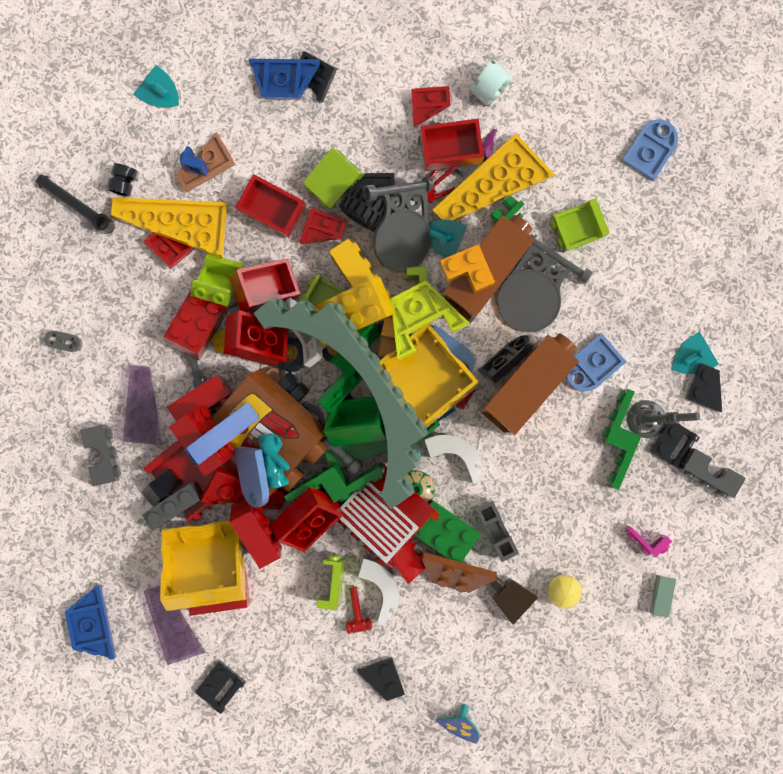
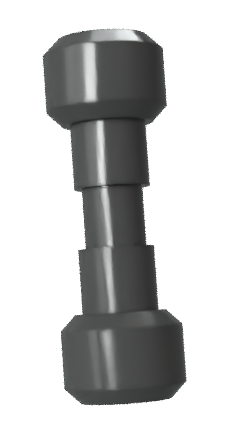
M182 352L183 357L187 358L194 377L192 383L195 389L208 381V379L203 376L197 363L198 360Z
M327 437L322 441L328 447L327 450H331L342 460L351 475H355L363 467V464L358 459H353L349 454H346L341 446L333 447Z

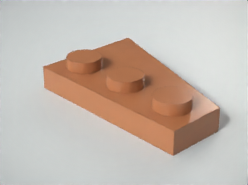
M217 132L212 136L213 138L207 145L204 144L200 148L201 151L195 156L204 160L209 169L207 176L185 171L183 167L176 174L186 193L236 165Z

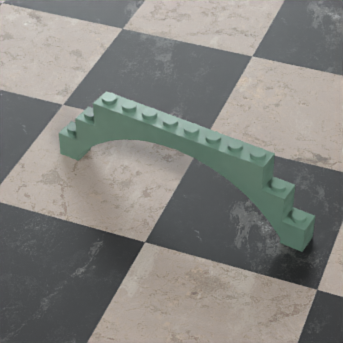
M280 298L270 299L254 312L264 329L284 327L319 339L339 352L352 364L369 387L380 410L387 438V474L384 488L379 494L390 509L394 508L415 492L412 483L404 475L422 463L417 451L410 446L428 434L426 424L421 419H418L414 407L406 402L402 390L394 385L390 373L382 368L380 359L375 353L370 351L368 342L356 331V325L347 318L345 310L340 304H337V302L329 303L316 313L315 306L308 300L299 301L287 310L286 303Z

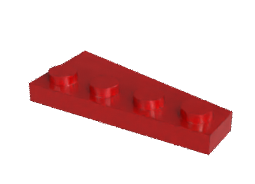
M221 468L215 469L200 498L201 502L216 501L217 504L226 505V503H237L243 500L245 497L242 493L239 474ZM278 488L269 495L267 504L262 506V508L280 510L286 500L284 496L287 491Z

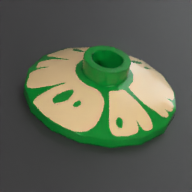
M417 470L405 474L404 477L412 483L413 487L418 486L420 488L417 494L429 504L435 492L434 482L430 476L423 471Z

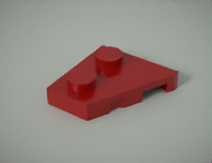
M449 86L411 89L414 127L450 107Z
M311 208L300 244L340 240L343 237L348 220Z
M155 233L144 240V244L170 270L196 249Z

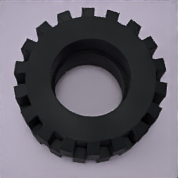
M351 185L340 202L339 208L346 216L368 230L375 231L384 215L385 202L378 196L375 201L366 202L363 197V188Z

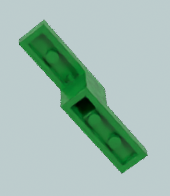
M373 323L357 332L366 339L370 346L382 333V330L376 323ZM339 352L330 361L342 374L317 400L330 414L363 379L352 364Z
M624 389L623 392H619L616 402H618L616 409H612L609 415L611 421L608 427L605 426L601 434L603 443L622 450V453H619L615 460L616 468L610 472L607 480L609 482L608 486L617 490L620 489L642 437L620 427L635 391L630 389Z
M335 462L292 488L284 497L289 503L299 498L309 487L319 489L322 484L334 503L338 500L342 502L350 497L351 492L363 490L367 486L366 483L370 481L376 482L381 479L385 467L380 462L348 481Z

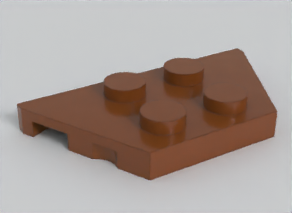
M426 552L423 554L422 561L431 583L437 584L440 587L456 589L458 592L469 593L496 580L497 572Z

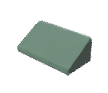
M656 576L650 608L652 615L669 617L676 584L675 578Z

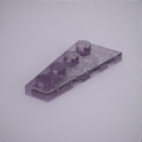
M130 365L123 442L162 445L150 367Z
M161 585L145 590V598L167 665L205 653L203 646L179 609L165 610L160 601Z

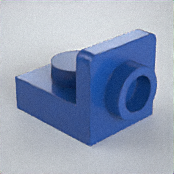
M186 146L180 155V164L184 170L207 176L209 169L204 160L194 157L195 154L191 147Z

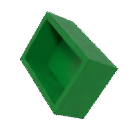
M374 396L343 400L331 414H328L323 431L333 447L387 440L385 426Z
M432 499L429 505L440 514V517L436 521L430 518L415 536L446 558L463 562L481 533Z

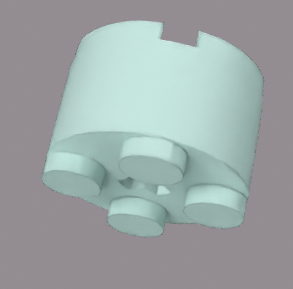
M493 60L479 75L476 82L471 85L469 91L485 105L488 104L490 106L513 78L508 71Z

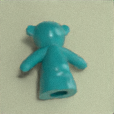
M272 433L258 436L259 447L263 453L268 487L278 488L289 484V480L285 477L283 471H288L290 466L278 454L283 446L280 437Z

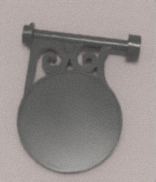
M428 176L423 177L420 182L381 188L368 185L363 188V197L366 202L375 201L377 196H383L384 215L374 233L373 249L379 263L388 270L401 273L406 272V268L417 267L428 253L431 237H429L427 192L434 188V181ZM398 193L400 197V202L398 197L390 198L389 194ZM419 194L421 201L418 197H414L413 195ZM410 200L415 201V204L413 206L411 205ZM420 205L422 208V215L415 211L419 209Z
M533 234L530 235L534 239L537 237L536 234L535 236ZM535 239L499 291V312L504 321L518 331H540L548 327L556 319L560 311V287L565 276L569 272H573L579 276L578 281L585 284L593 272L588 268L582 270ZM535 253L541 256L543 262L541 266L534 265V261L540 262V258L533 257L529 262L532 269L520 271L531 254ZM555 263H559L560 265L567 268L562 273L560 267H555L553 271H557L558 274L552 275L550 273V268ZM545 267H546V270H545L546 274L543 273V272H541Z

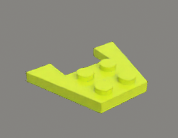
M426 280L390 299L396 312L392 316L397 358L399 361L417 352L409 337V334L442 317L445 318L452 333L470 325Z

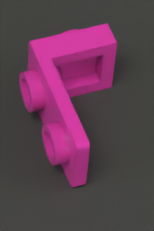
M627 525L625 527L628 531L626 535L634 543L638 541L642 545L640 547L641 551L647 556L651 555L656 558L660 553L664 554L670 548L669 545L672 543V540L666 535L662 534L649 546L631 526Z

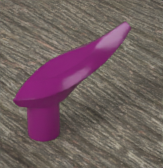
M496 129L487 136L483 143V162L492 156Z

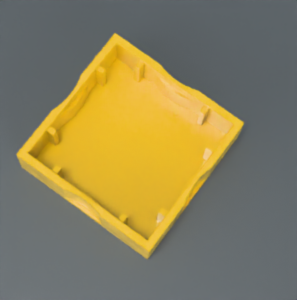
M430 324L420 328L410 336L417 352L399 361L397 350L380 360L382 368L390 373L394 385L402 390L406 402L414 407L416 416L427 427L477 388L479 383L461 360L450 352L446 343Z
M230 520L212 522L202 526H185L162 530L161 555L163 568L161 573L160 601L166 611L246 600L244 544L230 524Z

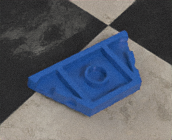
M249 58V64L253 68L255 80L259 84V90L264 99L300 100L320 65L319 60Z
M97 585L67 609L65 616L72 650L85 651L91 655H100L112 660L116 658L102 586Z

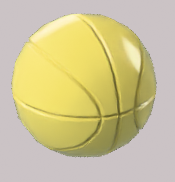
M564 574L554 577L549 582L547 594L551 603L556 607L569 609L580 601L582 589L574 577Z

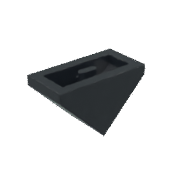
M169 469L150 482L141 493L154 507L178 488L182 482Z

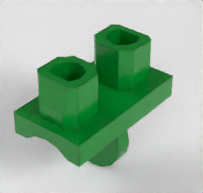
M508 196L502 204L509 211L504 215L497 208L489 216L495 224L502 215L510 220L525 204L522 200L517 201L512 196ZM519 213V214L517 215V216L523 218V215H522L521 213Z

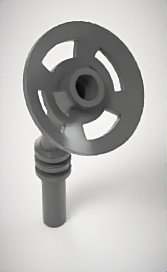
M650 400L637 402L628 413L629 428L633 433L642 436L641 438L657 436L664 429L665 423L678 424L680 421L700 420V413L698 412L665 413L659 404ZM643 405L653 406V408L641 409L640 407ZM644 411H651V413L644 414ZM634 413L639 415V425L636 427L633 422ZM645 425H652V427H650V428H646V427H644V426H645ZM653 429L655 430L654 432L648 433V434L641 432L642 430H645V431H650V430H653Z

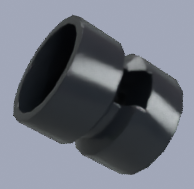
M113 163L111 170L113 177L108 179L106 190L130 197L133 189L131 183L135 182L138 171L120 163Z
M288 372L278 382L299 403L310 391L303 382L298 383V378L292 372Z

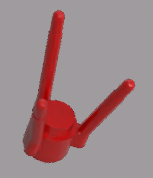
M453 166L434 182V187L450 175L456 167ZM440 169L434 170L429 178L433 179ZM453 187L434 195L436 190L433 188L430 192H427L428 201L432 203L436 199L450 194L456 188Z

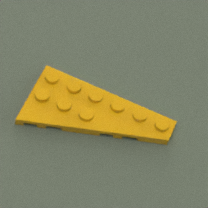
M516 133L442 200L432 212L439 219L455 221L554 177L555 174Z
M113 197L112 218L223 258L227 202Z

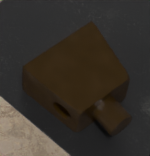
M496 576V580L489 584L497 591L492 596L493 600L513 625L538 599L532 591L512 578H509L504 583Z

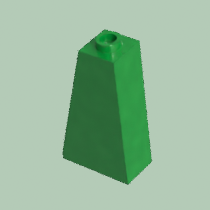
M387 440L341 446L346 454L359 461L388 451ZM331 450L325 451L329 466L335 462L340 468L346 466Z

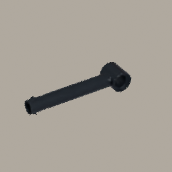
M43 174L38 176L36 184H38L40 189H45L89 220L96 230L103 234H110L114 231L115 223L111 218L91 209L50 180L49 176ZM107 220L106 226L101 228V223Z

